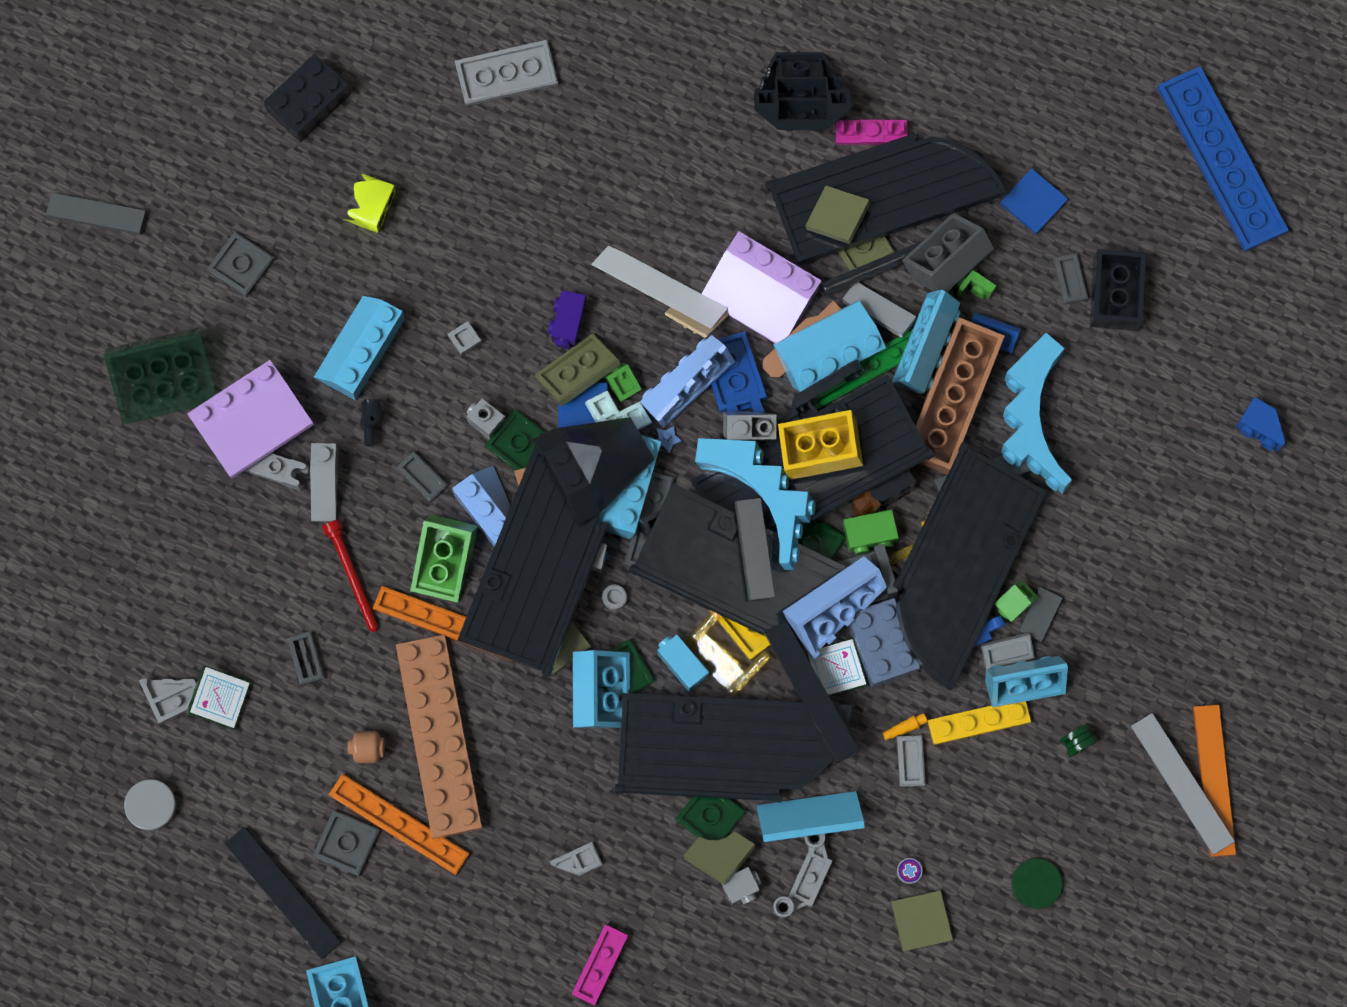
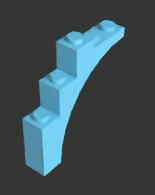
M1045 333L1006 373L1004 381H1006L1007 387L1014 393L1018 392L1019 395L1005 408L1003 417L1011 428H1017L1018 430L1004 443L1001 453H1003V458L1009 464H1015L1018 468L1027 462L1029 469L1033 473L1040 474L1045 478L1047 485L1052 490H1058L1063 494L1069 488L1072 479L1059 467L1048 449L1042 433L1039 412L1043 384L1051 369L1062 357L1064 348L1050 335Z
M698 438L695 462L700 469L720 472L737 478L764 499L777 525L780 542L779 563L784 570H794L795 563H798L800 558V549L797 548L798 538L801 539L803 534V525L800 522L810 523L811 515L815 514V500L812 499L808 492L785 491L789 488L788 475L782 466L759 465L763 463L764 454L756 441Z

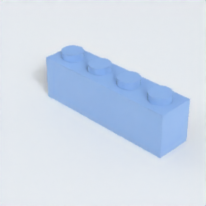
M711 335L708 339L701 340L692 354L684 356L679 361V366L672 372H667L655 388L647 390L640 403L664 428L732 366L735 361L727 347Z
M490 466L471 474L453 487L452 490L454 496L493 547H495L511 506L494 466Z
M863 556L785 609L783 613L792 631L812 659L815 660L820 655L819 650L826 643L830 645L836 639L835 634L844 625L848 627L854 621L855 614L860 609L865 610L887 586L880 570Z

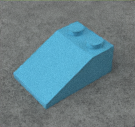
M356 956L306 970L315 1007H369Z

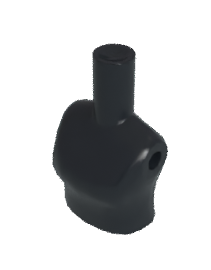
M366 399L361 402L360 427L364 431V446L367 447L374 446V428L383 418L380 401L377 399Z

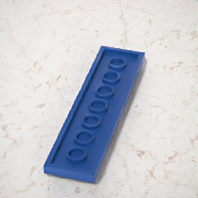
M1201 66L1159 84L1157 90L1243 251L1247 252L1287 234L1289 230Z

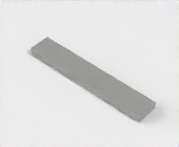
M1153 713L1133 724L1131 728L1212 855L1235 843Z

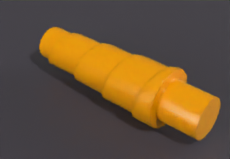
M924 713L916 717L911 716L898 725L891 727V729L884 731L882 735L886 741L919 729L920 725L928 721Z

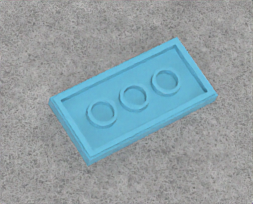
M856 791L757 805L764 842L864 828V819Z

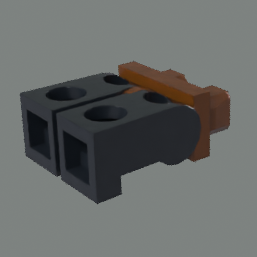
M906 470L852 500L853 505L851 509L857 517L869 513H878L880 510L885 509L914 490L916 480L910 471Z

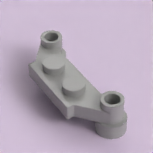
M825 834L816 835L819 838L817 843L811 842L810 836L804 837L809 852L789 896L779 897L774 902L773 911L778 917L786 918L792 912L805 906L812 907L832 863V860L827 857L824 846ZM785 904L788 910L781 912L778 906Z

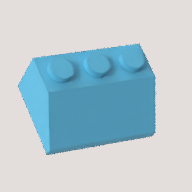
M596 650L573 652V727L621 728L623 700L619 701L618 696L622 693H628L630 689L629 652ZM602 687H607L609 692H604Z
M1046 656L1039 660L1019 661L1012 665H997L986 669L985 682L992 708L1066 694L1067 663L1060 656Z

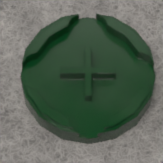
M1039 858L1029 859L1020 864L1013 873L1011 880L1012 893L1017 901L1025 907L1034 910L1045 909L1055 903L1061 894V875L1057 868L1047 860Z

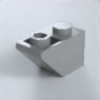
M749 411L723 412V436L727 440L776 439V414Z

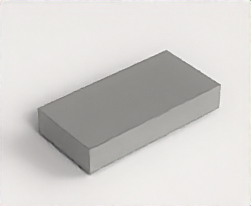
M1029 633L980 644L986 669L1035 658Z
M922 735L897 736L899 786H925Z

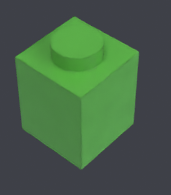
M1021 580L994 604L998 607L1001 616L1012 622L1033 605L1039 597Z

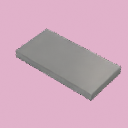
M547 40L455 60L465 106L558 85Z

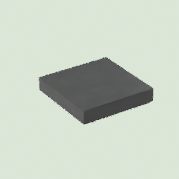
M234 232L206 270L247 297L272 264L274 257Z
M333 810L312 857L359 877L380 830Z

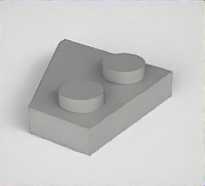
M194 679L139 680L160 725L187 712L196 686Z

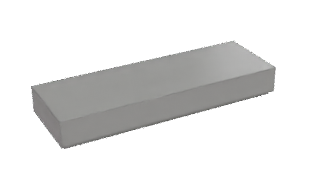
M860 283L853 285L842 299V303L847 306L860 301L875 323L901 338L906 335L916 322V316Z

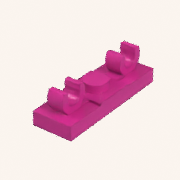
M838 120L835 122L836 145H880L908 134L907 120Z

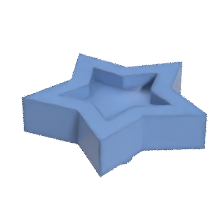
M674 426L668 430L657 429L659 437L657 440L661 441L660 447H664L670 454L673 445L682 441L675 436Z

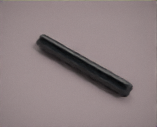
M922 241L821 283V290L825 296H828L904 264L902 260Z

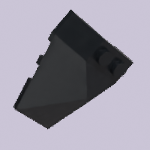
M776 52L767 67L766 75L761 78L759 88H756L754 91V110L777 130H827L851 110V95L848 88L843 87L840 76L835 75L833 66L823 52Z
M631 417L555 428L532 439V443L542 461L548 462L567 496V505L578 525L600 515L654 461L653 455Z

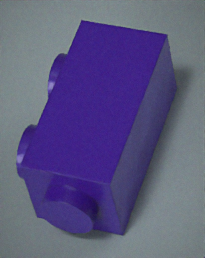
M562 290L560 298L556 297L553 311L557 313L555 321H550L548 334L551 335L552 342L556 343L557 347L569 349L570 346H576L586 305V295Z

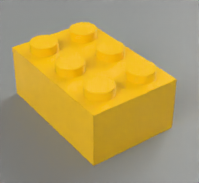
M851 410L778 424L784 471L790 480L863 466L857 420Z

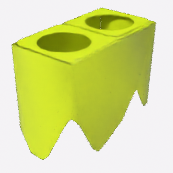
M361 174L366 181L354 183V195L360 208L348 210V215L355 220H343L379 233L390 205L388 206L392 192H394V195L396 193L395 186ZM385 212L383 221H382V223H381V225H380V227H379V223H380L381 217H382L383 213Z

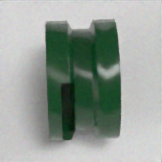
M1089 723L1075 729L1059 740L1060 744L1066 747V754L1069 758L1099 741L1097 735H1093L1090 731L1091 725Z

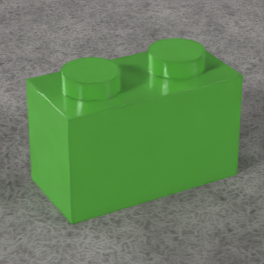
M892 510L843 520L842 526L849 553L855 552V555L866 554L870 552V548L884 544L886 550L893 548V544L898 541V533Z

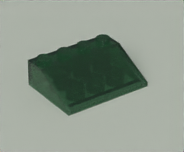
M201 327L105 349L104 358L123 425L196 408L217 394Z

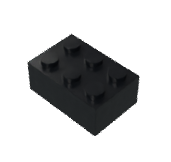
M314 53L263 103L266 111L295 139L302 142L351 95L349 85Z
M1097 249L1093 258L1090 327L1139 330L1143 323L1146 253Z

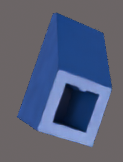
M1254 397L1236 427L1240 429V433L1245 437H1254L1261 441V445L1267 450L1274 451L1275 449L1279 451L1283 447L1285 439L1275 408Z

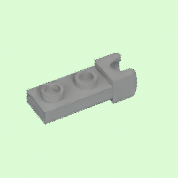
M270 453L244 471L301 491L303 486L298 480L294 479L295 475L298 473L308 474L310 468L302 462Z

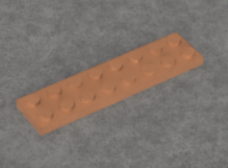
M445 635L396 644L432 839L482 830Z

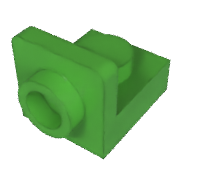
M974 270L968 276L965 275L956 285L959 287L957 296L960 298L967 288L970 287L972 288L971 292L981 299L985 297L989 300L996 289L995 284Z
M621 362V365L604 376V379L609 382L620 402L641 390L630 367L624 362Z

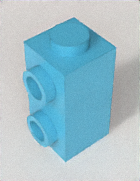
M675 635L673 638L668 636L659 643L658 646L660 648L657 650V655L688 692L708 678L709 672L678 635Z

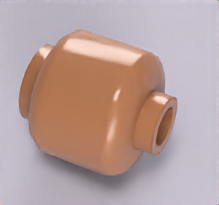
M357 731L353 736V740H348V755H353V760L356 763L376 764L380 758H384L385 739L380 737L377 731Z

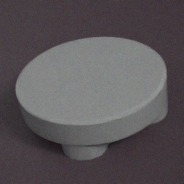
M148 779L136 783L128 791L124 802V809L127 818L133 825L142 830L156 831L171 821L177 802L172 790L166 784L158 780Z

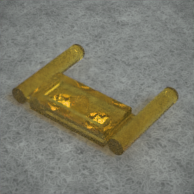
M712 611L684 641V644L700 663L735 696L770 659V654L766 651L762 652L744 670L737 661L706 633L721 617V615Z

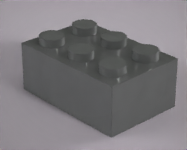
M953 213L902 261L914 281L932 291L943 290L948 292L994 248L982 227Z

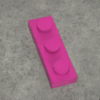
M604 926L572 992L573 996L594 1006L596 1005L628 935L610 926Z

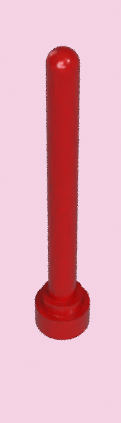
M340 519L328 522L322 526L326 537H329V540H333L369 631L376 632L378 630L377 622L342 539L343 525Z

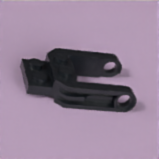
M859 360L852 361L794 395L791 412L776 421V434L779 433L778 424L802 420L817 413L818 410L813 406L815 402L861 376L865 372Z

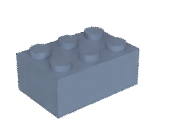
M894 598L867 607L865 610H859L853 618L854 621L848 626L871 689L916 674L920 669L918 662L911 654L902 635L897 615V604Z

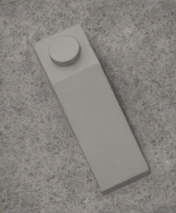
M311 443V522H331L336 520L339 449L336 443Z

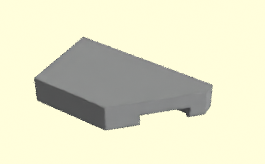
M593 842L550 861L551 866L578 876L603 866Z

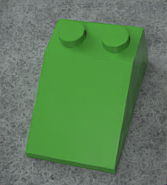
M432 514L429 515L423 522L410 591L458 603L472 557L478 526Z

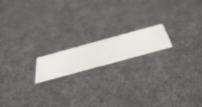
M610 246L591 264L710 329L728 309Z

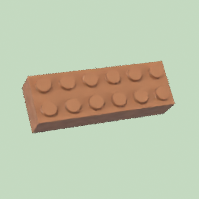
M960 317L958 318L915 423L926 447L930 448L935 456L920 464L948 475L959 452L958 449L964 440L1004 335Z

